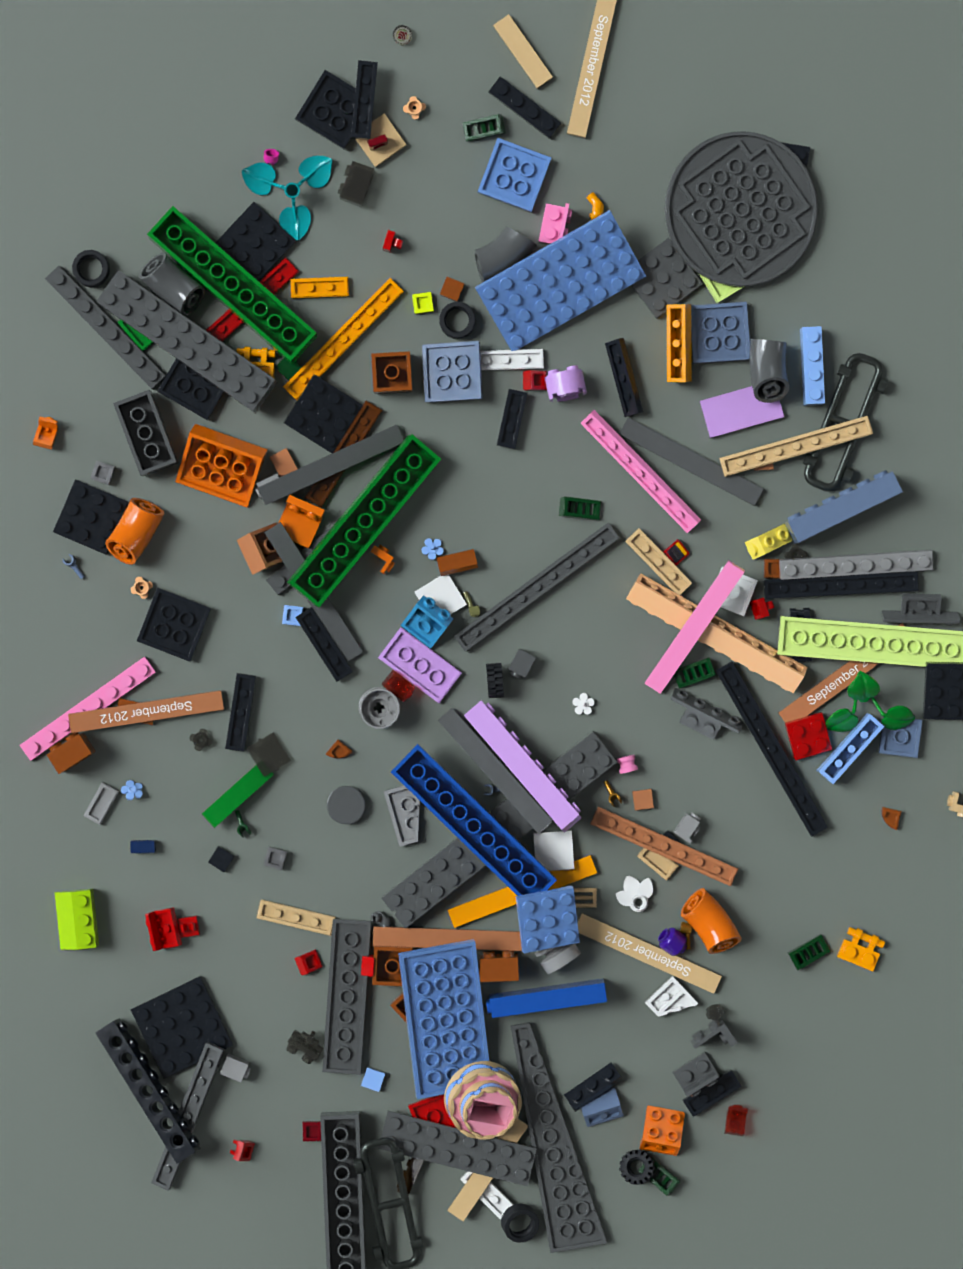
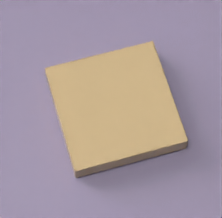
M385 114L372 121L371 139L385 134L388 145L371 151L368 140L355 139L374 167H377L406 146V143Z

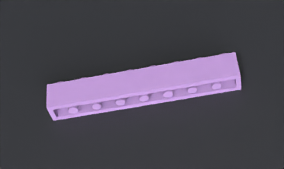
M480 701L464 715L465 718L565 833L582 818L578 814L581 810L574 802L570 804L566 800L569 796L562 788L558 790L554 786L556 781L550 774L546 776L541 771L544 769L537 759L533 761L529 757L532 754L525 745L521 747L517 743L520 739L513 731L509 733L505 729L507 724L501 717L497 719L493 715L495 710L489 703L485 705Z

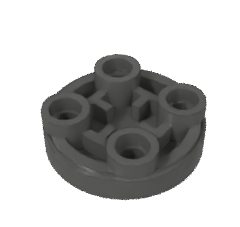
M341 786L336 788L328 797L327 810L334 821L340 824H352L362 817L365 811V799L358 789L351 786Z

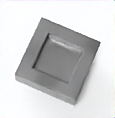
M96 461L90 479L110 485L115 467Z
M269 846L263 865L282 870L287 851Z

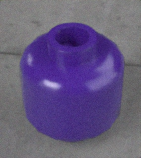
M666 928L658 937L660 948L671 956H676L679 953L682 954L687 948L686 936L676 928Z

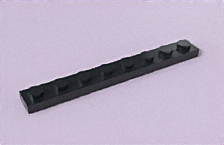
M918 572L764 580V599L919 591Z

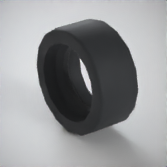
M84 250L75 257L72 271L76 280L83 286L98 287L107 280L110 266L106 257L100 252ZM86 258H96L102 264V273L94 280L85 279L80 273V265Z
M452 302L442 309L439 316V324L442 331L448 337L462 339L473 331L475 314L467 304ZM454 309L463 310L468 315L469 323L462 331L455 332L446 324L448 313Z
M519 1203L506 1209L501 1218V1226L507 1238L517 1243L527 1242L536 1235L539 1229V1219L530 1206ZM522 1214L530 1217L531 1221L526 1229L519 1232H514L510 1229L509 1225L514 1217Z

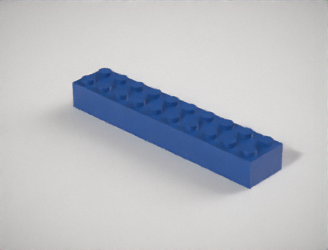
M419 744L391 771L412 794L517 896L546 891L557 881L514 836Z

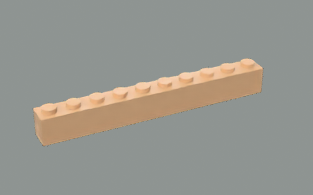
M641 573L626 598L633 605L645 609L649 614L661 618L665 623L673 625L680 630L697 607L693 602ZM716 615L698 639L700 643L707 644L714 648L716 652L723 653L734 662H739L750 671L762 675L766 680L772 681L781 686L782 689L792 693L795 692L808 668L787 655H777L778 650Z

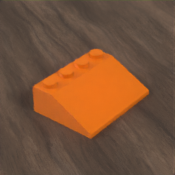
M195 424L189 433L175 482L248 508L268 449Z

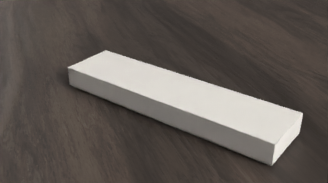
M543 349L480 351L481 371L544 369Z

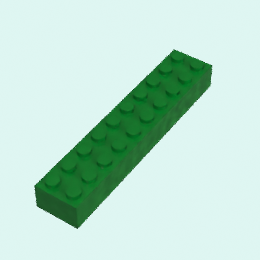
M174 206L147 233L149 239L197 282L203 285L207 291L291 365L318 337L317 333Z
M413 434L408 435L287 583L314 606L320 607L439 463L441 458Z

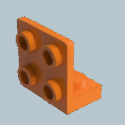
M289 495L286 507L278 523H282L294 543L310 548L324 517L325 510Z
M648 1105L639 1149L677 1156L681 1147L685 1113Z

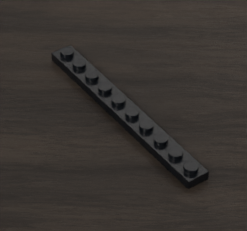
M731 661L715 670L810 836L812 837L828 828L734 663Z

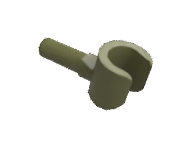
M464 592L463 595L468 604L470 616H480L479 605L473 606L468 592Z

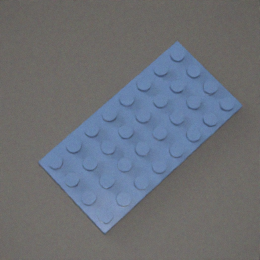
M609 210L479 284L475 289L511 351H516L643 279L646 275Z
M474 939L398 953L417 1099L443 1095L449 1080L459 1069L474 1062L489 1061L477 951Z

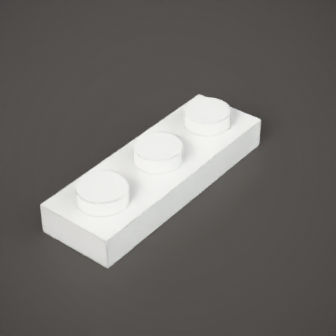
M467 1171L460 1180L466 1184L472 1172ZM492 1182L489 1183L479 1198L500 1220L506 1209L514 1205Z

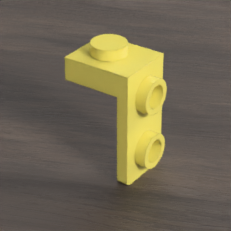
M782 524L745 542L752 559H756L791 542L792 537L786 525Z

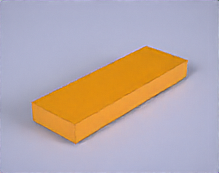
M348 277L291 279L292 299L349 297Z

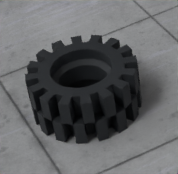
M486 664L488 697H504L502 664Z
M628 1151L626 1155H623L622 1161L619 1163L621 1165L619 1171H621V1176L625 1178L626 1182L633 1185L645 1184L655 1174V1161L646 1151ZM636 1159L644 1163V1171L639 1175L634 1174L630 1169L631 1163Z

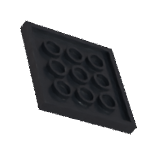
M201 976L131 1009L163 1079L198 1063L206 1042L213 1043L224 1049L233 1046Z

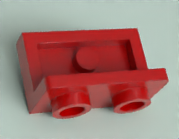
M174 907L145 914L153 951L182 945Z

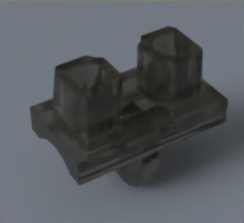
M294 1030L287 1041L288 1046L286 1050L292 1054H296L298 1049L304 1052L302 1060L310 1064L318 1059L324 1048L318 1045L319 1041L314 1038L315 1031H312L309 1035L304 1031L301 1034Z

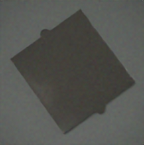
M274 732L263 739L259 738L258 742L246 748L263 777L275 770L278 771L280 767L291 761Z

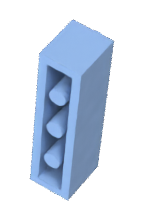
M802 327L800 329L803 406L825 404L822 327Z
M867 713L816 771L831 784H834L884 726L871 714Z

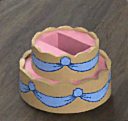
M478 1061L462 1067L451 1077L445 1089L444 1105L455 1127L461 1133L470 1138L486 1140L502 1136L513 1126L519 1117L522 1098L512 1074L504 1066L491 1061Z

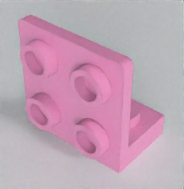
M568 203L565 204V207L546 204L539 242L551 244L568 234L569 228H565V224H570L572 209H569Z

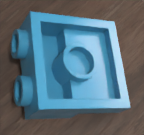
M423 595L400 626L431 649L453 621V618L448 610L439 608L435 604L434 599Z

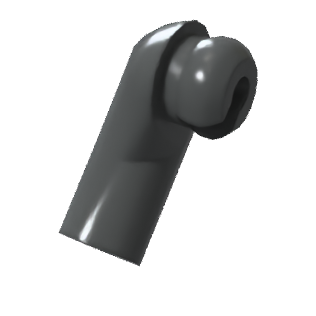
M376 911L371 915L372 922H376L380 926L391 927L390 918L383 912Z

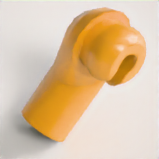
M592 192L586 197L593 206L592 213L589 215L591 220L602 215L604 212V204Z

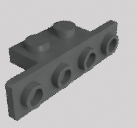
M902 594L901 611L882 610L881 614L883 622L888 624L907 623L910 625L916 623L954 625L960 624V617L958 612L940 611L941 594Z
M674 689L671 700L686 707L679 723L713 740L721 726L738 734L740 733L743 721L738 717L731 716L720 708L713 707L704 700L689 695L684 690Z

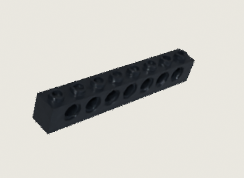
M119 1018L97 1031V1037L176 1164L200 1150L198 1138L192 1135L188 1122L180 1116L178 1106L171 1101L168 1090L158 1080V1074L149 1066L148 1058L139 1050L138 1042L129 1034L127 1024ZM117 1036H119L122 1039L121 1045H119L116 1041ZM127 1052L132 1055V1061L127 1059ZM137 1069L142 1071V1078L137 1075ZM147 1085L151 1086L152 1094L148 1093ZM157 1102L163 1105V1110L158 1109ZM167 1118L173 1121V1127L168 1125ZM177 1135L183 1137V1143L178 1141Z

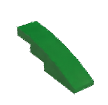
M261 760L207 808L202 815L215 828L274 774Z

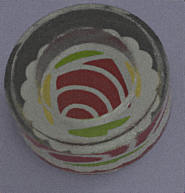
M399 25L393 31V39L398 45H407L412 39V32L409 27Z

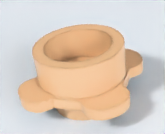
M412 96L407 105L403 106V111L409 113L412 119L416 120L419 118V114L426 109V105L417 100L415 96Z
M137 577L134 586L131 587V593L138 594L142 599H146L149 590L153 588V583L143 580L142 577Z

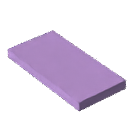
M752 386L700 401L710 438L784 417L780 400L772 403L760 402L755 398Z
M400 627L378 657L437 703L442 701L462 674V672L402 627Z

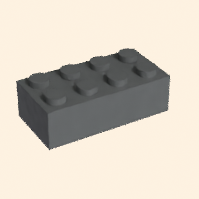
M147 390L113 403L140 476L143 477L178 464L152 391Z

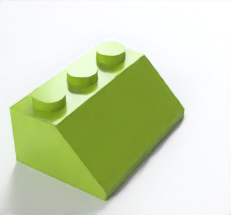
M93 888L55 892L60 949L79 950L98 947L99 939Z

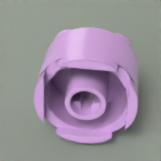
M578 365L567 367L565 371L559 372V369L548 371V376L545 377L550 402H553V398H557V402L578 398V394L583 392V396L587 394L583 371L578 369Z

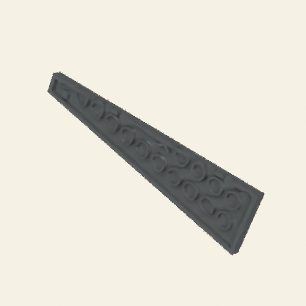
M530 1022L511 1025L531 1145L537 1148L534 1162L550 1253L606 1244L607 1240Z

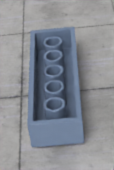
M887 470L873 476L874 480L870 481L868 478L856 484L857 488L854 490L852 487L839 492V497L831 496L823 500V505L819 507L815 504L804 509L806 513L803 515L799 512L788 517V522L784 524L794 544L902 493L903 491L893 471L889 473Z

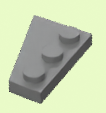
M404 785L384 791L399 846L418 842L420 800Z

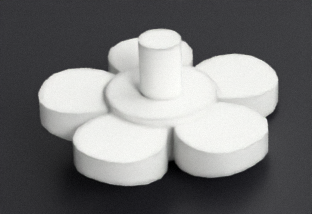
M586 693L580 694V699L574 698L572 702L574 706H578L575 708V712L579 715L583 713V710L586 715H589L592 712L589 706L595 704L594 699H588Z

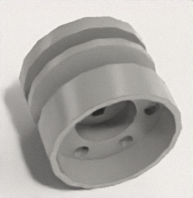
M374 687L367 690L361 696L359 713L362 720L368 726L375 729H384L391 726L397 720L400 713V704L397 697L390 690L383 687ZM377 702L384 705V708H381V712L373 709Z
M576 944L539 950L535 955L536 957L546 955L541 965L546 973L550 974L574 960L581 952Z

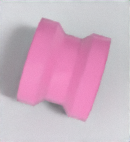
M635 754L616 759L620 765V774L638 770V766L634 762Z

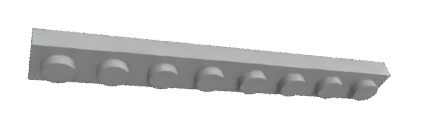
M932 550L779 559L781 580L933 570Z

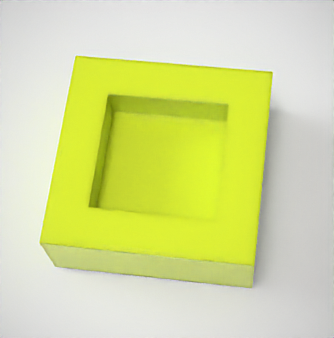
M431 292L412 294L415 314L434 312Z

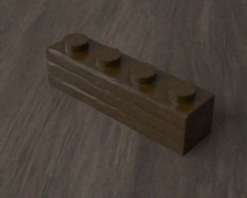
M412 1157L406 1163L408 1167L406 1170H403L408 1196L424 1160Z

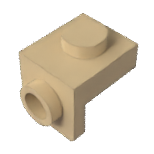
M953 791L952 795L948 796L947 806H949V810L957 812V816L963 817V805L957 804L959 793Z

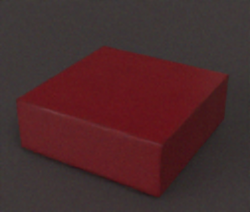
M385 134L367 141L371 151L388 145Z
M303 1121V1142L321 1141V1121Z

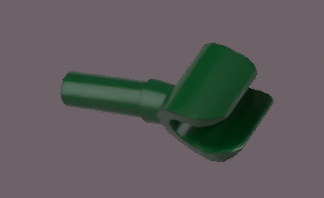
M235 811L239 824L237 828L238 834L244 838L242 833L246 830L251 835V830L244 824L240 811Z

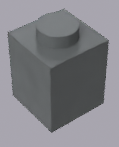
M518 649L508 668L511 670L510 674L518 679H521L522 676L526 678L536 657Z

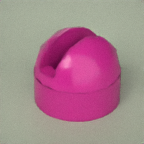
M266 149L263 156L264 162L266 164L271 163V165L276 164L279 160V152L275 149Z

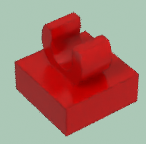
M388 230L383 251L391 253L392 247L401 249L403 240L396 239V233Z
M764 597L749 602L755 620L770 616L768 610L775 608L773 601L765 602Z
M197 915L178 918L181 938L200 935Z
M233 1140V1143L237 1145L236 1150H230V1153L234 1155L233 1159L237 1161H250L255 1143L249 1140Z

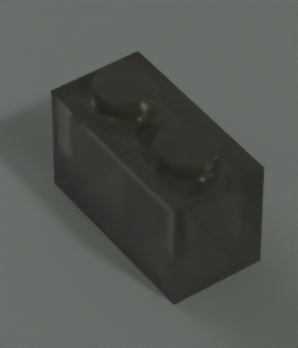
M352 161L351 165H347L344 174L347 178L345 183H341L338 189L340 200L362 208L375 169Z

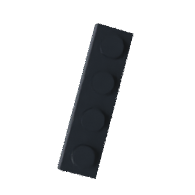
M358 60L351 138L371 139L378 62Z
M501 76L488 91L489 94L548 139L551 138L561 122Z
M624 338L605 343L624 417L643 412Z
M312 607L295 617L336 682L353 672Z
M241 673L236 675L225 749L245 752L256 676Z

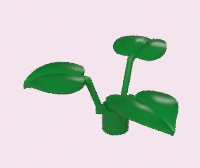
M859 671L847 689L848 696L854 699L852 711L850 712L847 708L837 710L828 718L825 724L826 728L832 731L846 732L852 730L858 724V717L854 715L856 713L857 701L859 700L864 703L869 701L870 698L884 717L881 724L887 729L897 730L904 728L915 719V715L905 706H894L887 713H884L874 698L880 692L878 682L868 674Z

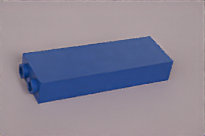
M602 978L489 994L486 1006L487 1013H491L492 1018L604 1003L607 1002L605 983Z

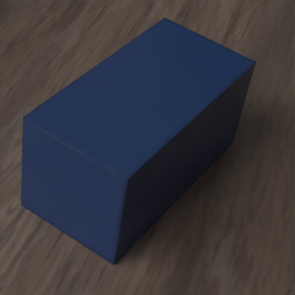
M131 840V853H155L156 840Z

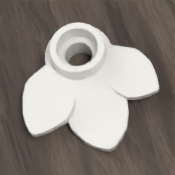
M626 876L623 884L624 891L616 893L617 900L623 906H630L635 912H642L648 907V898L653 893L652 882L649 878H646L639 883L634 877ZM637 899L642 900V904L640 906H637L635 904V901Z

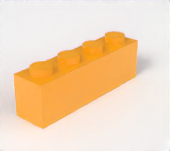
M691 304L667 305V382L692 381Z

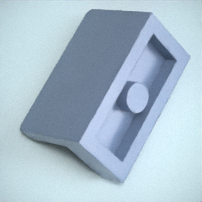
M615 1088L608 1089L581 1108L587 1127L624 1116Z

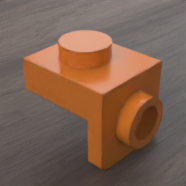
M39 417V425L33 445L52 450L58 433V421L51 417Z
M381 544L379 547L374 545L370 552L386 561L380 572L384 574L387 571L389 573L395 565L393 562L394 557L389 555L388 552L390 550Z

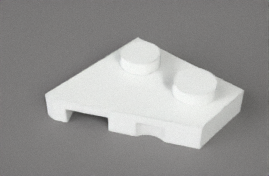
M673 976L645 1001L647 1006L658 1017L698 1004Z

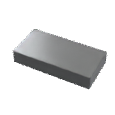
M102 782L83 816L101 825L119 791Z

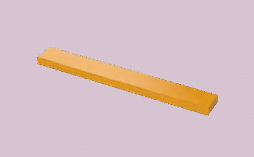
M389 278L283 388L297 401L313 374L321 377L404 291Z
M591 855L575 860L574 870L549 871L557 881L548 890L557 889L596 874L597 871ZM507 886L447 909L455 928L516 905L515 896L517 895Z

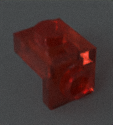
M394 669L382 683L386 689L391 691L402 702L409 699L415 689V686Z
M741 1105L728 1107L724 1134L744 1136L748 1109L743 1108Z

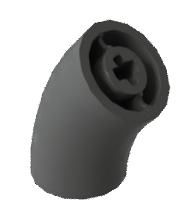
M506 226L496 239L474 250L481 282H485L530 256L537 244Z
M165 252L154 256L139 274V278L154 293L184 316L193 313L204 298L205 287L180 268Z
M750 339V377L754 396L760 402L772 403L778 401L789 392L790 386L786 368V342Z

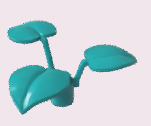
M312 156L303 160L298 171L304 178L297 184L291 182L284 186L274 183L273 181L276 177L275 170L271 165L262 162L242 169V177L247 187L258 195H267L271 190V185L284 189L285 195L292 200V208L287 207L281 211L279 223L281 228L290 236L300 240L309 229L311 214L306 206L300 205L296 207L295 197L300 193L299 186L307 181L308 185L313 188L323 187L329 181L331 175L332 159L326 156Z

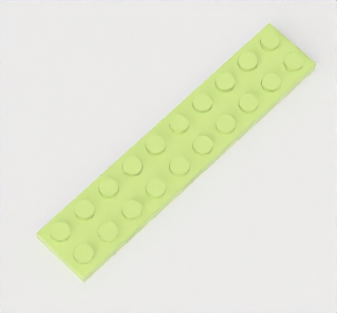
M780 616L777 655L926 667V662H963V631Z

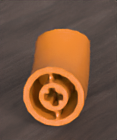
M132 498L119 523L105 542L108 551L123 563L135 564L156 532L165 514L164 511L147 500Z
M704 888L697 890L684 904L681 910V917L697 932L709 954L726 951L741 942L742 938L727 912Z

